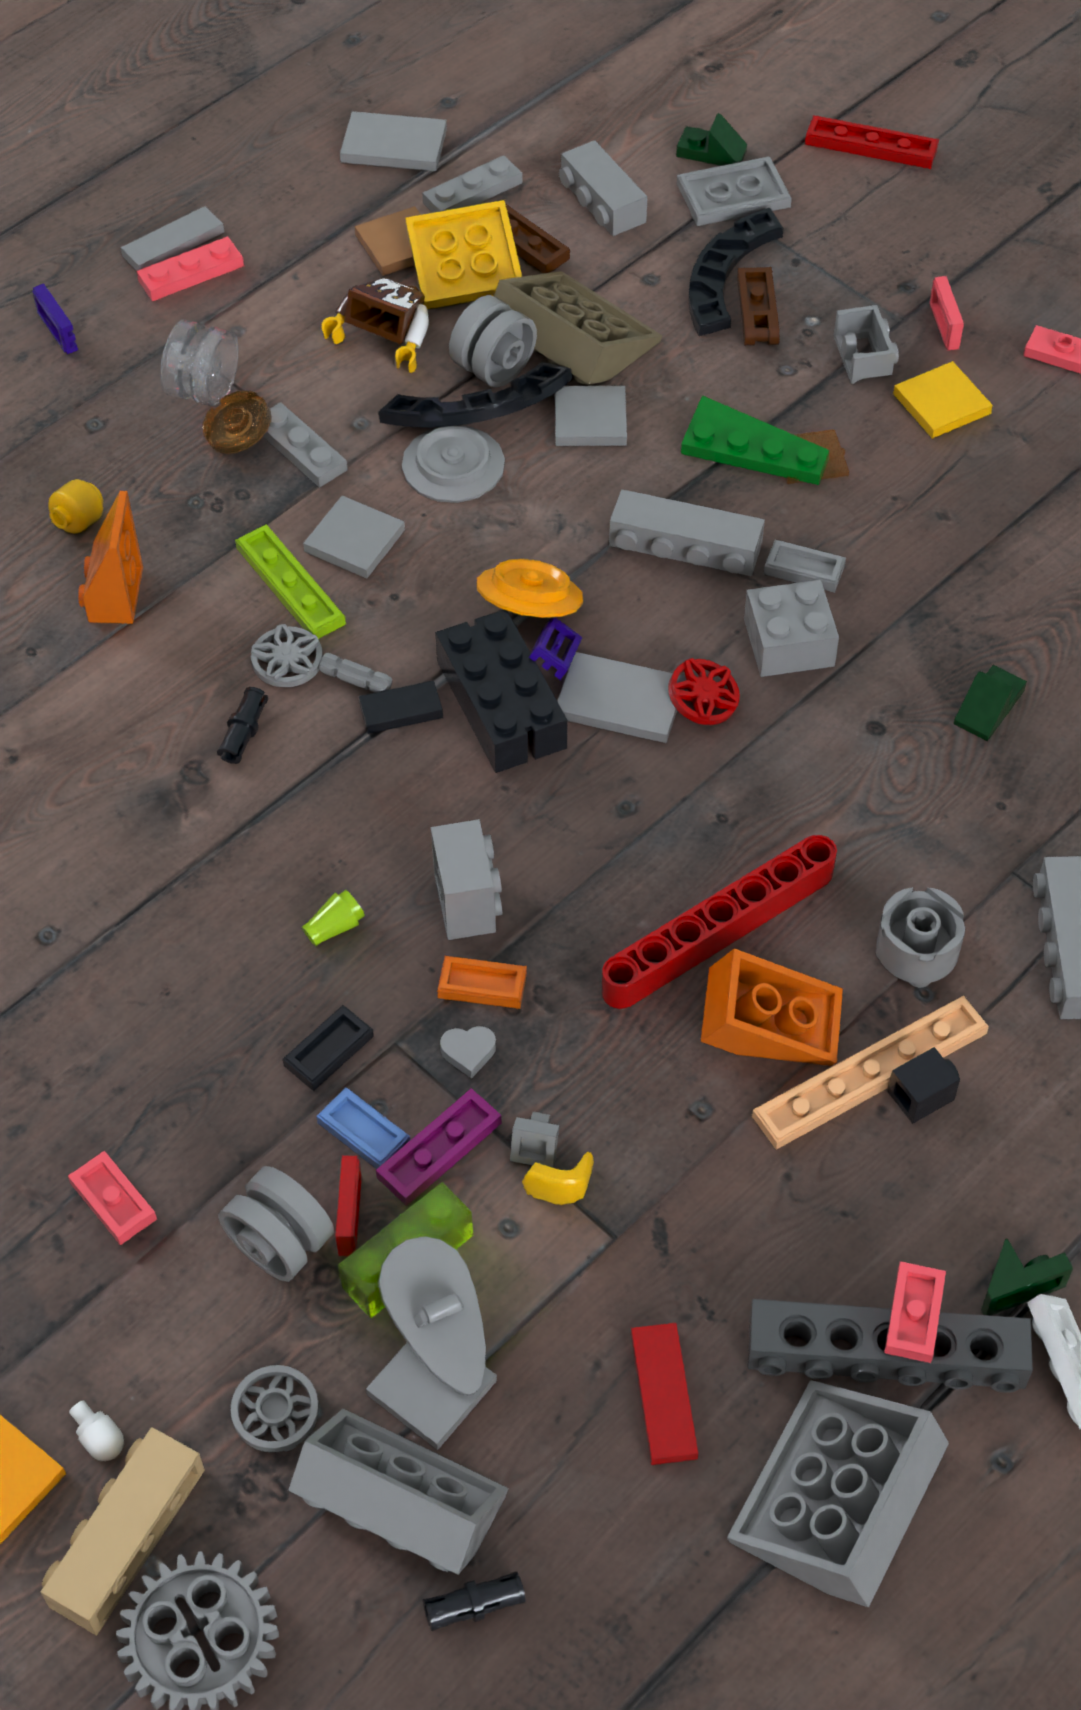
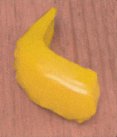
M586 1152L572 1170H559L535 1162L522 1180L527 1195H532L533 1198L557 1205L575 1203L583 1199L594 1164L593 1155L591 1152Z

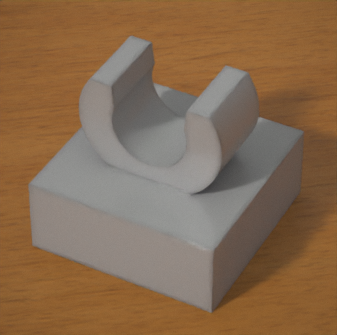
M533 1111L530 1120L516 1117L512 1131L510 1161L534 1165L537 1162L553 1168L557 1154L559 1125L549 1124V1114Z

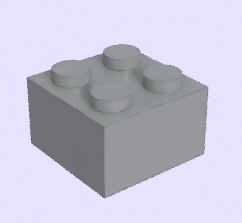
M821 580L747 590L744 621L760 677L835 667L839 635Z
M480 819L431 827L434 876L447 939L453 940L495 933L496 916L502 915L499 894L502 892L499 870L498 868H493L494 850L491 835H483Z

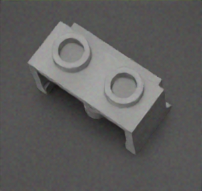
M878 306L837 310L834 339L850 383L854 384L866 378L892 375L893 366L899 360L898 347L895 342L892 343L890 340L888 321L886 318L882 319ZM868 338L873 352L859 353L856 347V339Z

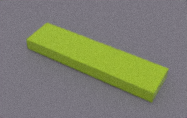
M267 524L235 540L236 549L303 629L320 639L346 625L344 614Z

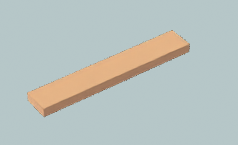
M963 995L753 1109L752 1118L777 1150L888 1089L892 1070L933 1047L944 1058L986 1035L989 1026Z

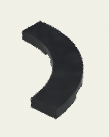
M771 208L754 212L737 220L732 228L724 233L719 232L698 256L690 277L688 301L692 322L699 336L731 328V317L726 309L723 296L725 282L730 272L743 257L754 249L783 237L784 228Z
M540 362L524 375L510 382L511 387L495 393L490 388L462 395L461 401L440 402L439 397H414L397 394L378 411L379 421L384 424L406 427H449L502 417L520 411L551 396L572 380V371L569 367Z

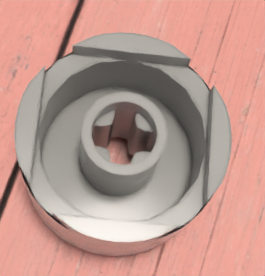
M927 887L926 891H913V888H907L895 893L885 904L881 916L875 952L877 958L891 974L909 982L914 987L923 988L931 982L944 978L956 966L963 943L965 924L962 908L950 895L935 888Z

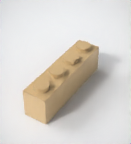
M153 1427L150 1428L144 1439L139 1438L132 1444L125 1459V1467L117 1479H110L103 1487L98 1498L99 1506L89 1520L84 1519L79 1523L71 1537L70 1544L72 1546L61 1562L57 1560L49 1567L42 1581L43 1589L41 1594L48 1607L96 1636L205 1471L198 1452Z

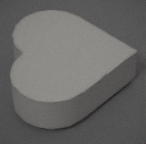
M476 1026L468 1031L459 1028L450 1029L441 1037V1054L447 1062L472 1079L494 1055L496 1051V1038L494 1033L484 1026Z

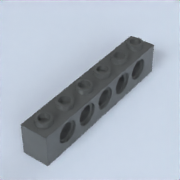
M752 1299L749 1317L748 1369L758 1370L765 1375L778 1376L785 1372L805 1373L806 1376L813 1379H826L832 1375L851 1376L853 1380L858 1382H874L879 1378L894 1379L908 1386L935 1382L945 1383L947 1387L953 1389H966L972 1385L990 1386L995 1391L1009 1393L1025 1389L1033 1371L1031 1319L940 1312L935 1347L940 1348L945 1353V1356H933L931 1363L885 1354L879 1348V1344L886 1343L891 1309ZM797 1336L802 1338L807 1345L794 1347L787 1343L785 1339ZM838 1339L845 1340L853 1348L850 1350H840L832 1344V1341ZM975 1349L984 1350L992 1359L987 1361L980 1360L971 1351Z

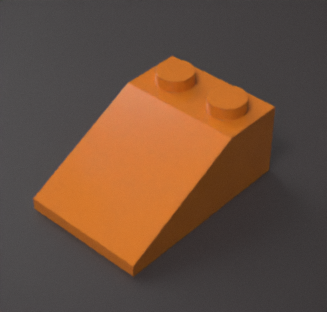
M119 491L94 539L91 556L85 557L84 574L86 583L85 585H80L78 599L80 607H85L89 623L133 624L143 563L127 491Z
M734 948L709 967L701 1042L736 1055L833 1066L837 1063L843 988Z

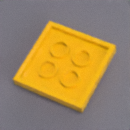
M505 200L405 218L419 288L425 295L424 306L427 309L471 302L486 295L494 296L499 280L522 277Z

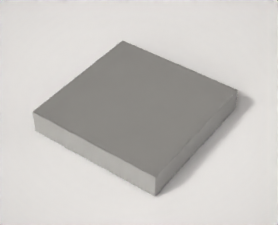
M564 386L555 392L556 446H627L625 386Z
M341 496L303 543L304 552L367 579L405 531V523L393 516Z
M406 1343L366 1388L367 1396L438 1450L497 1382V1375L485 1366L479 1390L472 1395H462L446 1386L432 1374L414 1353L409 1344Z

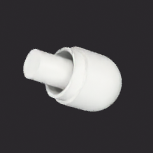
M84 1400L78 1402L70 1409V1415L79 1425L76 1434L79 1436L78 1440L94 1459L110 1461L121 1453L124 1446V1437L109 1415H105L102 1411L94 1413Z

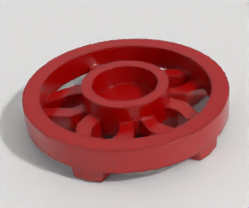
M687 659L675 669L668 684L669 697L674 707L684 717L698 724L717 725L723 723L732 716L739 704V688L731 675L730 669L725 665L721 666L709 660ZM693 670L699 675V677H696L693 674ZM705 670L710 671L708 676H706ZM685 672L686 680L677 683L678 676ZM716 676H718V677H720L722 680L719 681V682H716L715 680H713V678L716 677ZM682 699L691 701L695 711L689 708ZM714 707L727 709L724 713L711 715ZM703 708H708L706 713L704 714Z

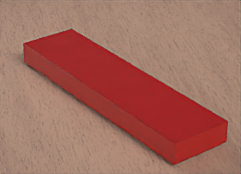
M813 115L805 136V145L927 169L932 168L939 144V139L816 115Z

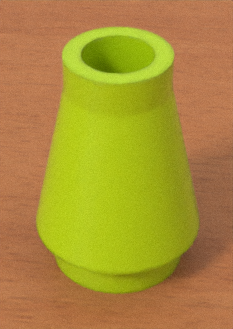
M344 890L339 895L335 892L301 928L316 947L332 937L359 926L358 921L365 914L354 897L347 890Z

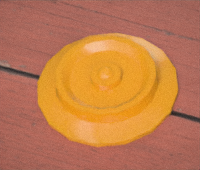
M510 559L500 562L494 568L485 570L477 577V591L486 601L500 609L519 615L540 618L562 617L576 612L583 605V593L574 582L570 581V577L563 570L541 561Z

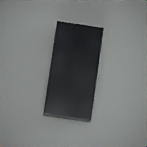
M434 680L359 696V704L368 734L443 718V709Z
M342 1005L283 1058L284 1067L311 1090L315 1091L374 1037L373 1029Z

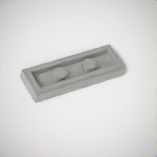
M204 206L121 247L122 257L137 271L187 252L223 234L224 226Z

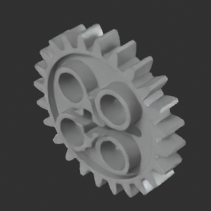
M202 1551L198 1552L194 1565L189 1566L183 1555H178L177 1569L170 1571L161 1562L159 1564L160 1579L155 1581L151 1577L144 1575L142 1579L147 1591L144 1594L130 1591L128 1594L136 1607L135 1610L126 1609L120 1611L123 1622L130 1626L116 1631L119 1642L128 1644V1646L123 1647L117 1652L121 1663H131L123 1671L128 1682L140 1679L135 1687L140 1698L153 1691L150 1702L156 1710L163 1706L167 1700H169V1710H182L184 1705H188L189 1710H201V1705L208 1704L210 1710H219V1700L224 1698L235 1708L238 1706L235 1691L241 1688L247 1693L253 1694L255 1690L250 1680L251 1675L266 1677L268 1675L267 1669L260 1659H270L276 1656L274 1647L265 1642L279 1637L277 1626L268 1623L277 1617L274 1605H264L270 1599L267 1587L254 1590L259 1582L254 1571L241 1578L243 1566L239 1560L235 1561L228 1570L225 1569V1560L221 1553H218L212 1565H207ZM216 1592L221 1595L218 1603L211 1608L203 1609L196 1606L199 1598L205 1593ZM183 1597L197 1625L205 1634L209 1647L220 1664L218 1671H212L197 1640L192 1636L183 1614L176 1605L177 1598ZM169 1617L177 1620L174 1629L164 1635L153 1633V1628L160 1619ZM238 1633L244 1637L241 1645L235 1650L224 1651L219 1648L221 1640L228 1634ZM194 1659L199 1662V1667L192 1676L180 1678L175 1675V1670L182 1661Z

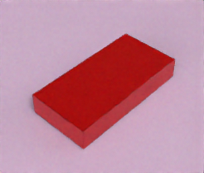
M342 1155L335 1233L339 1256H354V1253L357 1252L362 1186L360 1159L357 1156Z

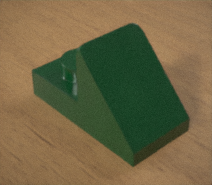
M717 113L710 131L701 128L685 127L677 144L676 157L723 166L742 162L747 151V143L720 113Z
M992 665L987 673L979 671L968 690L953 724L988 742L1025 691L1027 681L995 665Z
M1008 1238L1005 1239L981 1308L983 1315L991 1316L1028 1302L1040 1294L1046 1295L1065 1288L1073 1270V1266L1065 1252L1051 1258L1048 1255L1035 1257L1023 1267Z

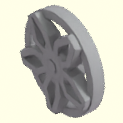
M286 624L277 625L275 629L263 634L253 644L251 649V662L255 674L265 683L276 687H294L308 682L319 672V664L323 657L322 647L316 635L302 628L287 627ZM287 637V642H281L280 638ZM315 650L316 658L312 664L307 656ZM258 659L268 663L267 671L261 668ZM288 672L299 674L292 677H282Z
M283 1365L266 1366L250 1373L240 1382L231 1401V1418L237 1434L249 1446L265 1452H286L294 1449L312 1432L319 1413L318 1397L311 1381L300 1371ZM275 1376L267 1390L263 1387L252 1386L264 1378ZM286 1377V1390L278 1388ZM293 1380L305 1388L309 1397L302 1395L292 1396L294 1392ZM245 1394L258 1396L256 1403H253ZM241 1401L250 1411H253V1413L248 1415L243 1425L239 1418ZM296 1405L311 1407L299 1412L294 1411V1406ZM308 1418L303 1427L296 1433L295 1423L291 1419L301 1421ZM260 1421L262 1423L260 1428L250 1433L248 1432L255 1422ZM286 1426L289 1429V1438L284 1439L278 1432V1428ZM271 1428V1435L276 1441H265L258 1438L265 1436L268 1429Z

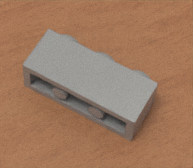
M595 140L561 154L559 177L563 186L569 188L575 194L579 203L586 207L594 215L597 223L600 226H604L612 236L646 223V194Z

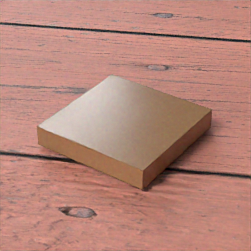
M415 206L355 226L356 237L382 276L414 266L405 218L421 215Z

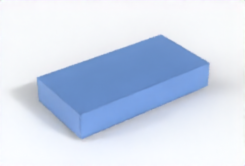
M347 1087L317 1115V1122L320 1126L376 1169L410 1141V1136Z

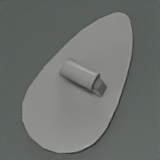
M429 1237L408 1239L392 1249L381 1266L378 1284L382 1301L395 1326L428 1370L446 1386L460 1394L472 1395L479 1390L482 1384L485 1370L486 1344L477 1294L467 1264L455 1248L442 1240Z

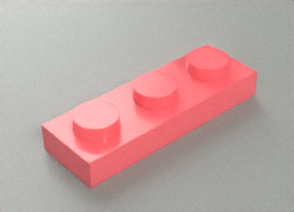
M225 237L152 264L136 272L138 282L150 299L155 301L244 267L241 253L230 238Z

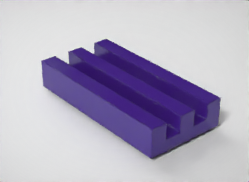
M44 283L33 287L32 292L36 310L41 320L64 353L70 354L77 351L78 347L74 341L76 340L75 334L72 332L74 330L73 324Z
M551 617L544 625L529 658L535 662L538 657H541L544 660L541 667L547 671L551 666L555 667L557 670L554 676L560 680L568 671L582 636L556 617ZM555 628L559 632L556 634V637L550 649L548 650L545 647ZM566 636L571 641L562 659L557 657V653Z

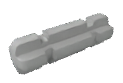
M325 653L319 664V670L324 674L334 678L337 676L342 681L366 690L369 688L374 693L390 690L392 685V678L379 671L375 672L371 668L347 659L342 660L339 656L331 653Z

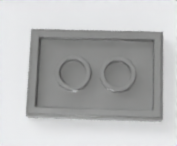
M352 111L340 151V160L342 163L437 171L447 131V120Z
M770 156L677 175V186L697 226L745 217L767 208L775 211L791 207L792 198Z
M576 652L557 701L570 722L667 743L677 713V709L671 702L668 692L669 680L673 673ZM679 675L677 683L685 681L686 677Z

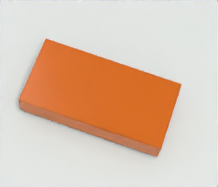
M445 956L437 990L438 998L520 1009L527 976V966Z

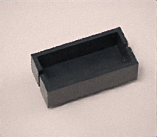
M500 610L474 619L475 626L472 627L469 626L468 622H464L435 632L437 662L495 773L528 762V731L532 730V755L535 760L567 749L568 720L538 665L529 658L531 653L507 610Z

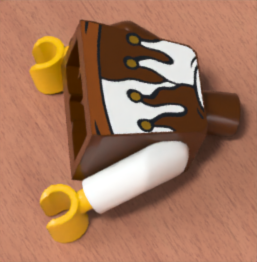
M388 278L356 285L349 289L335 310L336 317H328L323 320L322 331L324 337L327 339L332 333L334 344L341 343L345 339L342 325L346 322L398 344L404 342L406 346L398 348L395 353L396 368L399 369L400 363L408 360L409 373H413L417 367L415 349L420 348L429 326L428 309L424 306L425 295L415 286H405Z

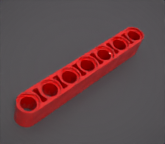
M812 835L610 957L602 968V998L605 1003L616 1009H625L634 1005L826 886L832 880L837 856V847L833 840L823 835ZM716 919H722V920H725V922H719V921H715V920H716ZM689 939L693 942H684L682 940ZM649 960H658V961H661V962H659V963H652V962H649ZM623 980V981H626L627 983H625V984H618V983H615L614 981Z

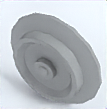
M470 426L438 427L430 429L414 438L404 451L402 470L407 483L419 495L437 502L460 503L477 499L496 486L503 476L505 457L500 444L486 432Z

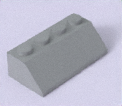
M341 1409L304 1441L288 1491L302 1497L304 1502L312 1507L324 1508L344 1518L346 1523L352 1527L367 1529L385 1538L391 1546L400 1550H409L429 1560L430 1564L439 1570L451 1571L458 1575L476 1555L509 1488L354 1413Z

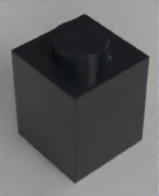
M933 1047L892 1070L887 1092L913 1124L955 1100L960 1082L959 1073L952 1061L947 1058L944 1059L937 1049Z

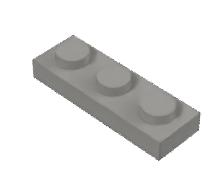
M503 155L423 192V204L432 213L477 205L522 184V172Z
M280 402L268 409L270 421L262 436L319 488L348 470L347 460L283 403Z

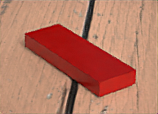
M677 1323L631 1328V1340L651 1465L698 1460L699 1453Z

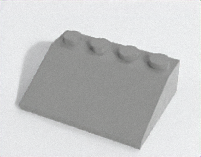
M810 1380L727 1539L731 1544L826 1594L869 1608L949 1442L931 1411Z

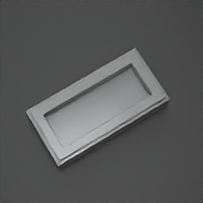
M775 539L764 565V575L795 583L821 580L824 590L835 593L845 567L846 557Z

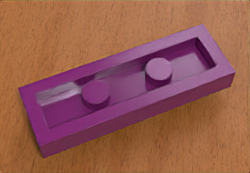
M471 1088L377 1168V1179L402 1203L408 1206L501 1125V1114Z

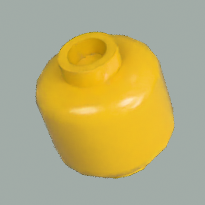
M79 479L71 480L53 492L49 497L50 519L55 526L72 534L80 533L98 521L102 516L103 497L98 488L92 483Z

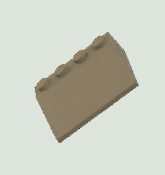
M562 271L499 280L494 297L508 304L512 310L518 311L533 320L537 327V340L533 351L540 352L549 358L548 362L550 364L571 368L574 379L584 385L590 386L594 383L609 381L656 346L662 339L661 334Z

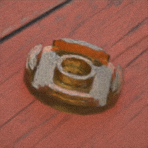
M236 391L220 399V405L215 410L211 407L202 423L203 435L215 451L223 454L238 453L260 441L268 431L272 420L271 409L256 392Z

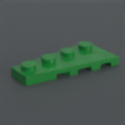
M703 395L681 443V454L816 485L820 484L829 460L828 449Z

